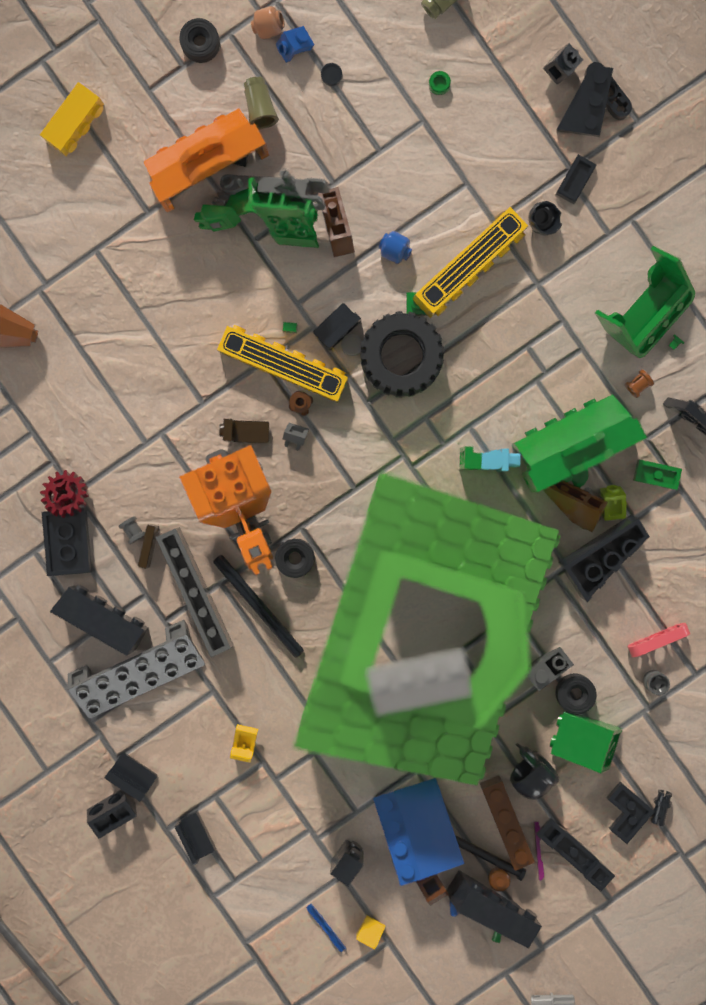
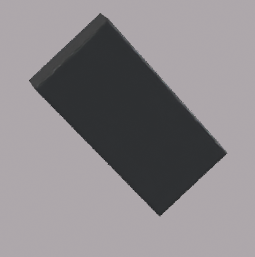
M578 154L558 188L556 195L575 204L597 164Z

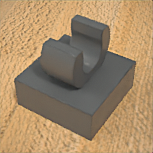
M288 423L282 440H286L284 443L285 447H288L289 443L292 442L297 444L296 450L299 451L301 445L303 446L309 429Z

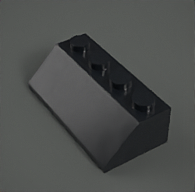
M81 585L68 587L52 607L50 613L126 656L137 649L148 630L143 620L137 617L132 619L125 615L126 611L118 606L111 607L106 604L108 602L106 599L98 595L95 597L88 593L89 590Z

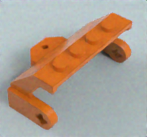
M238 108L226 116L220 115L216 117L213 123L208 126L198 127L192 135L180 137L176 140V144L159 149L156 155L143 162L153 180L149 184L160 204L168 213L175 209L170 201L171 197L254 151L257 152L261 160L268 157L269 153L256 125H250Z

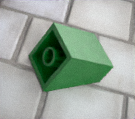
M567 711L563 715L560 714L556 724L559 727L557 735H553L550 742V747L552 748L550 754L600 774L609 770L623 728L580 714H571Z

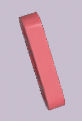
M679 623L633 642L627 647L631 657H638L690 635V631L686 623Z

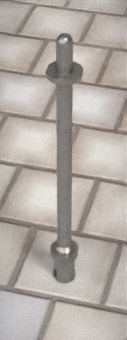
M0 918V933L61 1005H79L78 1001L70 1002Z

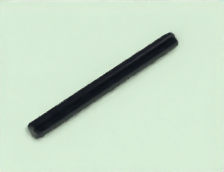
M223 555L216 557L213 560L214 565L295 658L299 657L304 651L300 644Z

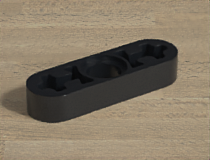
M593 62V63L589 64V66L587 67V69H586V71H585V73H584V78H585V76H586V74H587L589 68L591 67V65H596V66H604V65L601 64V63H599V62ZM612 77L610 87L613 88L614 94L607 98L606 109L614 119L623 120L631 112L632 103ZM616 96H618L619 98L617 99V101H614L613 104H611L610 102H612L616 98ZM618 105L626 107L624 112L616 110Z

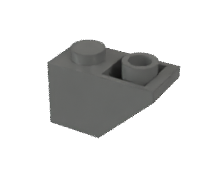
M558 647L530 663V671L527 677L540 691L574 664L563 649Z

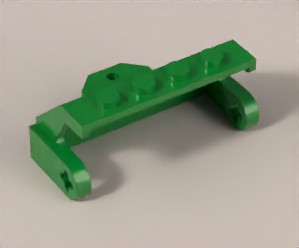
M612 394L599 401H596L594 398L584 403L585 408L579 411L574 408L565 412V418L559 421L553 418L545 422V428L539 431L535 427L525 432V438L511 445L515 452L518 451L528 468L522 475L531 492H539L572 475L589 469L607 460L614 454L646 439L647 437L638 419H632L631 415Z

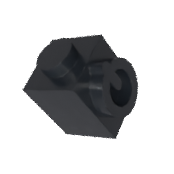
M568 43L557 51L543 69L557 85L568 78L583 59L579 55V51Z

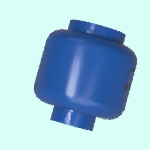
M392 231L389 234L386 233L378 248L381 250L382 257L395 264L401 263L403 259L407 261L412 253L410 239L396 231Z

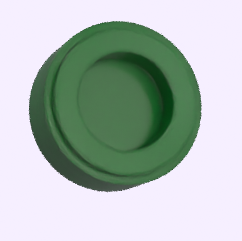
M443 71L434 72L429 79L430 91L435 95H444L448 92L451 84L449 75Z

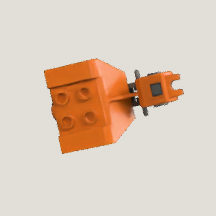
M249 445L230 455L226 450H217L207 455V465L179 476L200 523L221 528H227L236 524L238 532L229 538L231 540L237 538L238 546L247 567L252 569L255 575L260 573L258 568L260 563H264L267 569H271L273 555L269 544L272 541L268 532L263 533L261 528L268 524L269 520L259 523L256 515L265 511L272 490L252 446ZM250 524H254L256 530L252 531Z

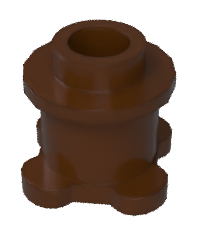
M301 391L294 392L290 397L289 409L296 413H301L302 416L308 415V409L313 403L312 396ZM299 399L304 400V404L302 406L297 405V401Z

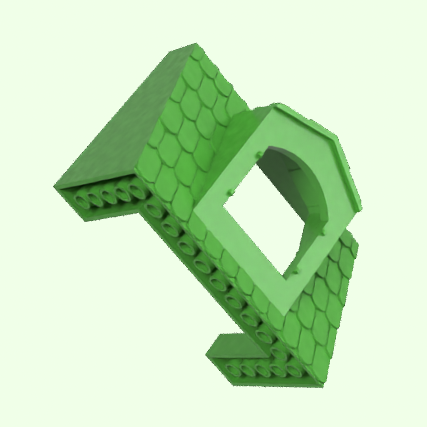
M380 472L293 748L478 785L479 779L483 780L485 775L486 758L489 759L492 753L493 746L490 745L492 738H496L499 731V725H497L499 716L503 717L506 704H504V701L510 697L530 671L529 644L526 632L531 631L533 625L531 616L533 611H537L540 599L538 594L546 585L547 578L544 576L546 569H550L554 557L551 554L553 548H557L559 544V530ZM401 577L478 601L485 617L487 637L481 662L469 679L472 696L377 715L368 680L367 667L374 665Z

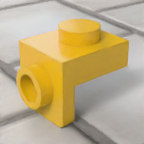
M237 724L233 747L230 753L231 759L251 762L258 729Z

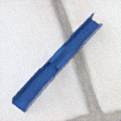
M312 903L306 907L308 912L319 923L340 952L344 949L346 950L345 945Z

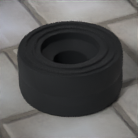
M203 18L191 19L184 24L180 31V45L184 54L190 60L197 63H206L217 55L220 48V38L217 29L208 20ZM197 36H204L206 38V42L202 46L194 44V39Z
M297 538L283 542L278 547L275 555L278 570L290 578H299L306 575L312 569L315 561L312 547L306 541ZM292 552H298L301 555V562L299 564H292L289 561V555Z
M578 673L568 674L561 678L555 690L557 702L565 711L571 714L588 712L594 706L597 698L594 684L587 677ZM574 688H579L582 691L581 697L577 700L570 697V692Z

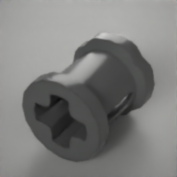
M136 516L129 518L119 525V528L123 529L129 538V544L138 541L145 535V532H142L136 522Z

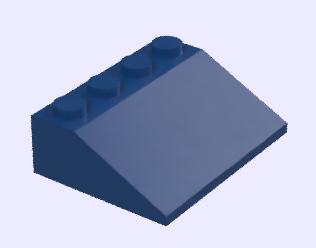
M436 778L373 798L400 886L465 864Z

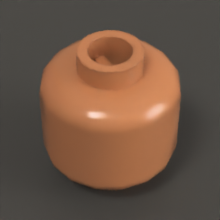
M273 6L255 11L253 20H251L253 33L258 34L263 40L279 36L285 27L281 11Z

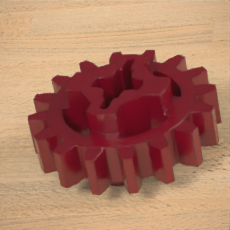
M64 470L63 475H60L58 471L55 472V478L48 476L50 482L43 483L42 485L46 489L40 491V494L44 496L41 499V502L46 505L44 508L48 512L51 511L54 516L60 514L62 518L66 517V513L74 516V510L81 512L82 510L79 506L81 504L86 505L87 503L83 499L89 497V494L85 491L88 489V486L84 483L85 480L81 476L78 477L75 472L70 474L67 470ZM76 485L78 488V494L75 493Z

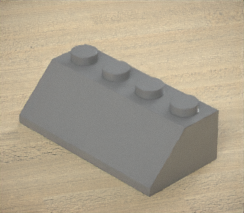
M462 648L367 667L368 680L377 715L472 696L469 674Z

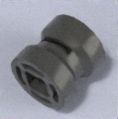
M651 670L643 677L644 686L653 694L663 695L668 692L670 681L666 675L657 670Z

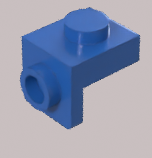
M304 26L284 31L276 43L278 52L286 63L290 62L294 55L309 51L315 45Z

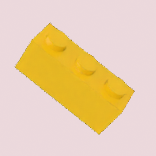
M78 82L40 133V136L45 142L67 157L69 153L76 149L77 142L81 136L87 134L94 118H98L101 115L104 103L100 97Z

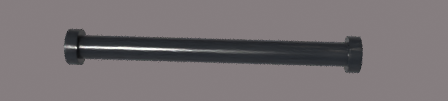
M456 836L460 848L517 876L516 879L520 881L525 877V868L515 871L511 863Z

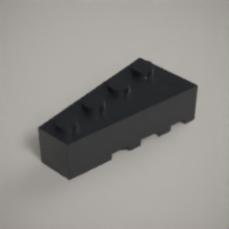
M630 515L558 563L580 598L588 603L592 595L605 585V581L614 572L616 573L622 567V563L628 557H631L650 536L639 518Z
M458 870L446 890L458 913L528 949L542 928V925L537 920L538 916L529 909L524 910L514 901L506 899Z

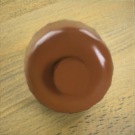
M499 867L491 869L488 874L491 888L498 892L505 891L510 886L509 873Z

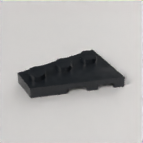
M591 65L556 131L600 137L613 68Z
M667 397L663 403L664 406L668 409L674 408L681 412L678 415L679 417L692 424H698L696 429L706 435V413L699 410L700 406L696 402Z

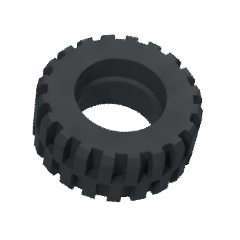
M397 311L395 314H386L382 319H377L365 333L360 354L362 369L368 381L373 384V387L382 391L383 394L393 395L398 398L415 396V394L425 391L432 385L439 375L444 362V346L442 345L441 335L436 332V327L433 324H429L425 317H418L413 312L406 314L402 313V311ZM408 335L420 344L423 357L416 371L408 375H396L384 366L381 352L384 344L391 337Z

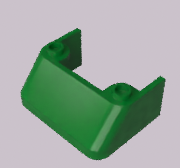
M652 246L650 249L656 260V263L650 267L647 274L650 286L623 316L618 312H614L609 316L599 310L595 312L604 330L638 358H643L650 352L692 304L695 298V290L681 260L655 246Z

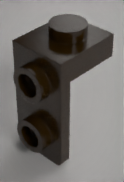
M223 419V424L219 426V436L223 437L225 442L268 443L270 423L268 421Z

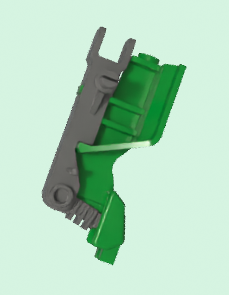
M285 169L280 171L279 175L281 178L225 174L220 180L222 191L221 193L217 192L219 197L215 196L214 198L216 202L213 201V205L203 204L201 211L195 213L194 221L199 222L200 229L216 232L234 228L241 221L239 216L252 212L264 221L270 235L277 244L319 248L313 225L318 219L317 210H325L326 204L321 197L313 195L314 193H329L330 187L324 179H295L294 176L289 174L287 169L286 171Z

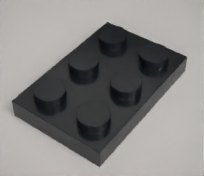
M81 508V512L74 510V516L66 513L65 518H62L60 514L54 516L51 511L41 512L47 576L92 572L87 508Z

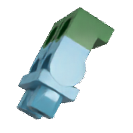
M474 446L460 448L459 470L496 469V472L509 471V467H520V454L509 453V449L474 453Z

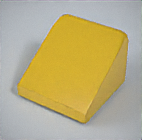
M366 915L356 933V939L375 950L385 925Z

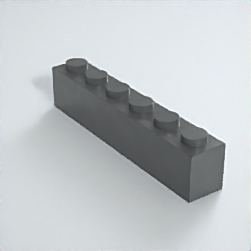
M175 528L156 537L210 657L232 648L234 644L181 529Z

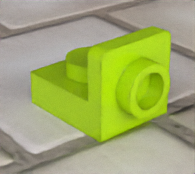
M608 485L605 488H600L602 500L608 502L603 512V519L605 521L625 519L626 494L622 487Z

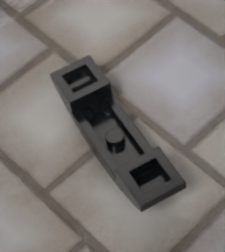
M549 818L536 833L548 846L555 849L582 873L600 892L615 877L592 852L552 818Z

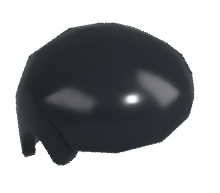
M538 202L529 212V225L535 233L540 235L555 234L562 226L560 222L562 213L552 202Z

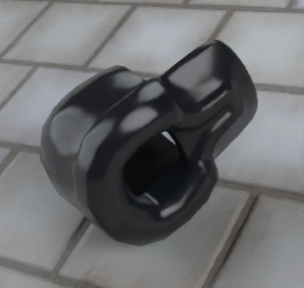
M516 743L515 745L520 749L519 753L524 760L514 768L510 775V781L515 790L524 798L531 800L539 799L559 782V776L552 765L539 752L531 751L527 746L524 747Z

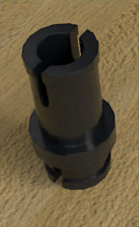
M658 790V796L654 798L655 812L651 818L653 824L657 825V822H659V826L665 825L668 808H671L672 805L670 801L672 797L671 792L666 791L664 793V790Z

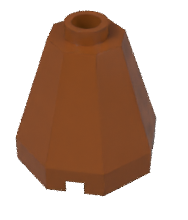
M0 304V348L30 347L32 342L36 343L39 330H35V324Z

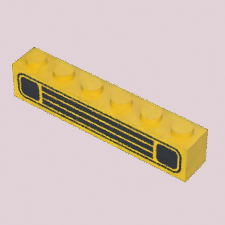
M509 207L414 295L413 301L430 319L435 314L440 316L448 308L446 304L450 300L455 302L463 294L461 290L466 285L471 287L479 279L477 275L482 270L486 273L495 264L493 260L496 257L502 258L509 252L510 248L508 246L513 242L517 244L526 236L524 231L528 225Z
M234 325L233 328L226 327L217 348L218 352L336 403L339 402L348 381V377L345 376L346 372L337 368H333V371L325 368V363L316 359L313 362L306 360V355L294 350L293 354L285 351L286 347L274 342L271 345L265 342L266 338L254 333L253 337L245 334L246 330L237 325Z

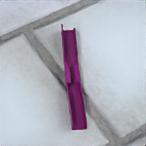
M538 821L534 822L538 879L540 881L544 878V868L541 860V838L536 835L540 830Z

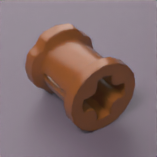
M640 370L637 377L631 382H626L624 385L632 396L638 398L640 393L648 386L652 387L654 385V381L647 372Z

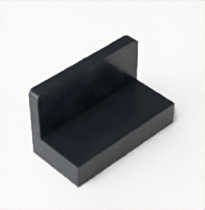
M342 303L313 331V334L331 351L361 322V318L356 312L353 313L345 303Z
M123 752L104 778L141 802L158 775Z
M198 810L178 819L174 827L193 866L198 864L200 858L216 851V846Z

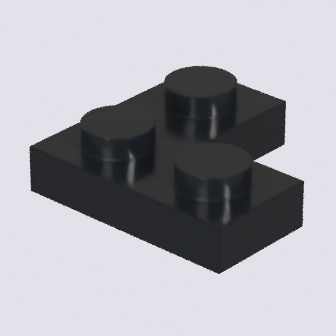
M620 781L606 797L622 811L609 829L623 842L628 844L655 811Z

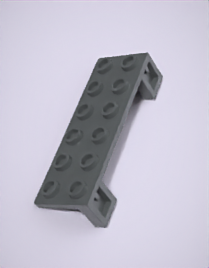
M182 620L165 628L166 642L91 676V669L88 665L68 673V691L87 717L92 718L204 666V659L190 639L186 621Z

